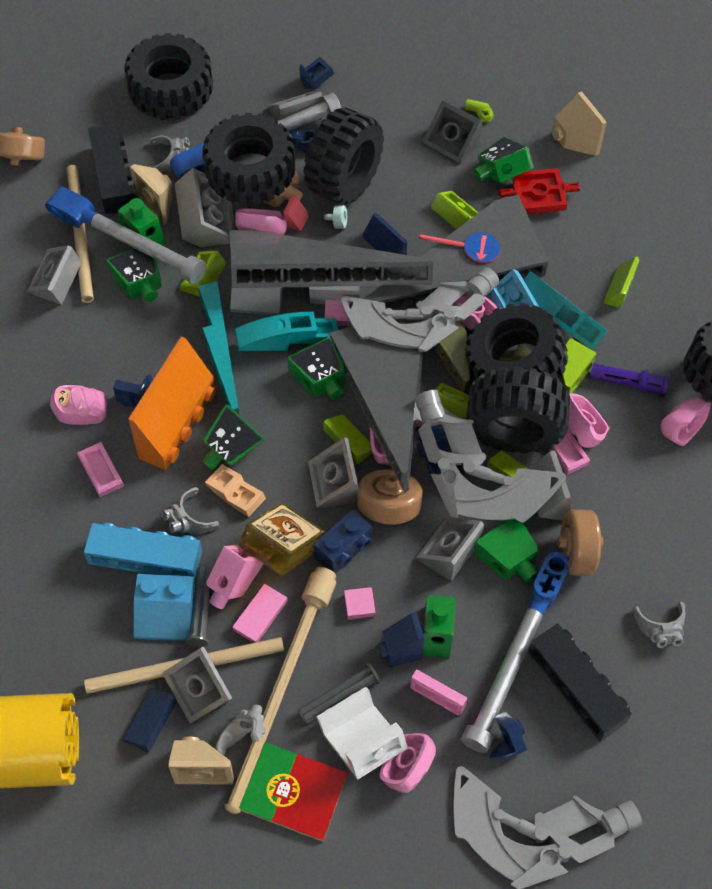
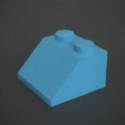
M137 574L134 594V639L186 642V638L190 636L195 593L194 577Z

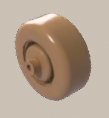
M12 127V133L0 132V157L9 158L10 165L20 166L21 160L41 161L44 159V138L23 134V128Z
M377 470L365 475L359 482L357 506L366 518L374 522L388 525L406 523L414 519L421 510L422 486L415 477L410 475L409 490L403 491L393 470Z
M571 509L563 517L560 536L557 538V546L560 548V552L569 559L567 561L569 568L567 574L571 576H591L598 569L601 549L604 544L603 537H601L599 520L592 510Z

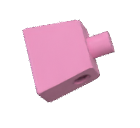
M246 544L224 546L206 582L207 586L214 590L209 602L219 609H224L229 599L242 597L267 558Z

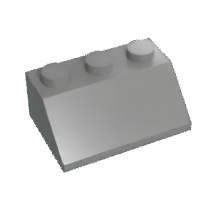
M192 168L175 183L182 239L198 247L230 244L229 230H236L232 204L226 200V196L224 198L220 197L210 187L206 174Z

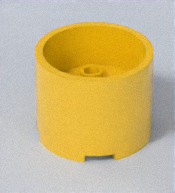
M72 693L0 696V789L74 784L76 777L75 773H71V769L78 762L79 723L75 712L71 711V705H75V697Z

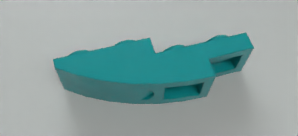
M531 271L525 277L524 282L539 307L543 311L546 310L551 313L561 328L593 351L608 330Z
M296 312L271 316L247 323L236 328L235 335L238 351H288L289 344H316L330 337V333L337 331L338 326L336 318H315L314 312Z

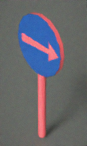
M483 232L471 234L465 243L419 235L421 240L464 247L466 255L478 263L492 262L498 258L500 253L498 240L492 235Z

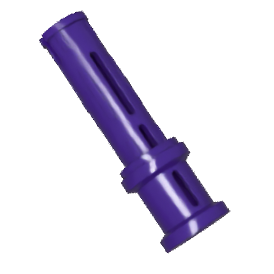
M593 363L590 379L637 387V390H640L639 392H644L645 390L660 393L663 397L666 395L670 377L668 374H665V376L650 374L648 370H641V373L596 363Z

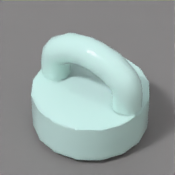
M335 205L333 214H325L324 219L332 220L335 229H345L347 225V209L344 205Z

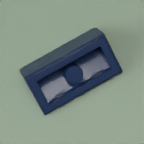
M374 213L363 233V238L376 250L407 255V240L381 216Z
M150 689L123 741L149 753L176 704L175 696L170 693Z

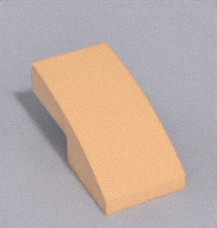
M223 464L205 482L206 486L216 495L247 517H250L266 499L262 491L244 482L242 475Z

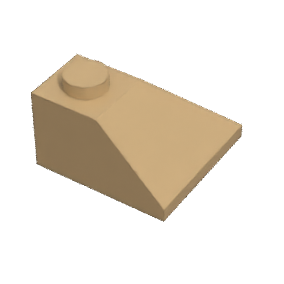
M581 91L555 117L552 135L565 149L596 156L600 153L607 122Z
M133 164L130 168L136 198L143 201L157 216L163 226L167 225L173 199L171 190L173 185L167 175H162L156 168Z
M183 737L182 740H174L169 759V769L175 784H234L231 761L207 742L200 741L197 737Z

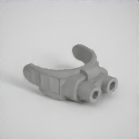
M163 135L152 137L150 139L151 145L164 144L171 146L168 157L162 163L152 168H156L160 173L172 171L170 160L175 155L189 150V139L187 137L171 139Z
M194 487L186 491L176 504L170 505L169 509L162 511L163 520L169 521L171 533L179 531L180 533L201 535L219 528L220 524L218 521L210 523L198 522L189 517L185 512L183 503L188 498L196 496L199 493L198 488Z
M678 602L680 617L669 623L651 621L643 616L638 606L633 608V615L638 622L640 630L647 637H650L658 648H664L668 644L681 646L684 643L682 626L684 625L686 612L683 602Z
M252 705L250 710H240L236 718L220 734L215 749L222 755H225L227 748H231L250 731L251 739L254 742L260 741L262 735L266 732V728L263 726L262 707L260 705Z

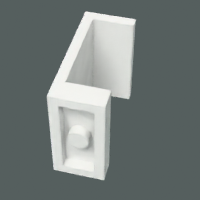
M367 687L350 695L345 700L317 716L324 737L357 780L408 749L402 729L397 723L390 725L373 705Z

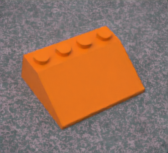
M180 337L128 418L138 459L165 471L170 463H174L177 460L181 445L189 440L192 427L195 422H199L202 419L206 404L212 402L216 395L213 375L184 337Z

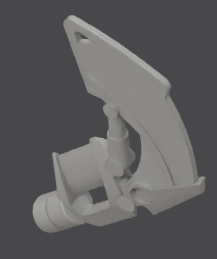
M485 267L468 282L440 283V286L427 298L416 303L417 309H385V303L350 296H343L341 302L348 320L360 339H372L391 346L418 349L420 353L428 351L457 330L459 327L455 326L456 321L465 320L485 302L484 297L499 284V278L492 269ZM461 296L470 297L460 307L451 306ZM348 303H353L351 309H350ZM394 319L422 320V322L399 324Z
M437 390L425 391L414 398L423 422L418 431L428 460L438 464L441 470V474H431L451 517L459 519L458 515L480 520L516 519L520 523H524L548 502L566 480V475L562 472L518 468L514 477H510L481 466L486 459V455L481 452L472 426L474 421L459 419L445 414ZM443 425L452 453L438 449L431 429L432 426ZM463 465L464 471L468 475H473L487 481L491 480L503 486L494 491L479 488L469 482L459 472L457 466ZM551 478H557L558 481L550 489Z
M463 766L456 769L454 784L455 836L466 840L483 861L502 876L511 880L510 886L516 889H523L569 873L560 863L567 862L570 858L578 863L591 859L615 847L614 838L643 825L640 813L631 800L603 812L587 804L576 795L573 796V800L544 814L542 812L535 814V822L532 824L499 809L502 797ZM464 776L468 781L460 789L461 777ZM500 822L534 839L539 844L545 843L548 839L553 844L547 846H528L512 841L504 836ZM595 824L601 825L605 831V834L582 845L568 838Z

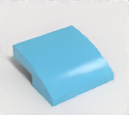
M514 269L502 278L499 284L485 296L499 309L506 308L508 304L519 306L520 303L529 304V307L533 305L539 307L520 273Z

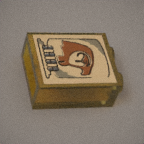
M281 502L246 524L238 546L283 576L314 554V543L324 535L325 531Z

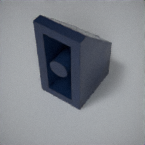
M416 612L407 615L382 631L381 642L378 643V649L381 659L387 660L389 668L422 659L425 638Z

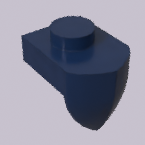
M321 57L317 58L306 68L302 64L299 66L301 82L304 87L309 89H316L335 74L333 69Z
M147 375L141 385L116 380L113 387L116 402L124 406H137L152 383V376Z
M505 711L495 716L504 742L492 751L489 756L490 759H509L527 751L522 737L525 731L519 719H513Z

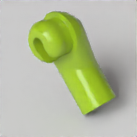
M467 99L465 110L476 112L483 122H490L493 119L494 113L488 103Z

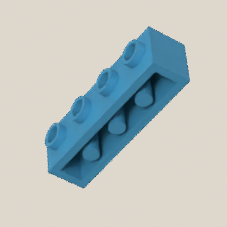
M92 523L84 555L89 565L151 575L194 577L195 582L197 568L202 556L200 540H196L191 536L176 537L162 531L151 533L137 527L126 529L116 527L111 523Z

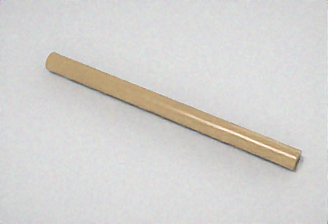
M69 165L67 167L69 190L81 195L78 167L76 165ZM83 223L80 228L73 226L76 254L82 261L78 269L81 301L83 303H91L94 297L85 223Z
M279 637L207 654L214 666L282 652L284 647L282 638ZM184 658L85 679L86 693L89 694L164 677L162 674L164 671Z

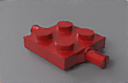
M558 168L526 171L511 178L513 188L499 189V197L501 199L503 197L519 195L527 214L566 211L568 204L565 194L579 192L580 185L579 182L564 183Z

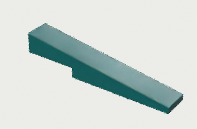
M215 281L198 286L200 302L209 326L203 328L204 341L226 403L239 414L218 283Z

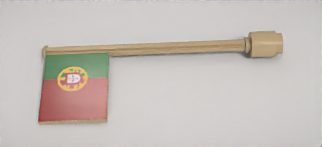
M317 567L315 572L310 574L302 594L306 608L263 714V726L266 728V732L262 735L260 741H252L229 802L224 807L232 814H238L242 811L323 842L348 773L266 743L316 612L321 608H327L336 586V574L327 568Z

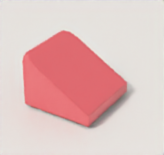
M293 195L284 210V218L287 221L288 229L301 232L309 214L297 196Z

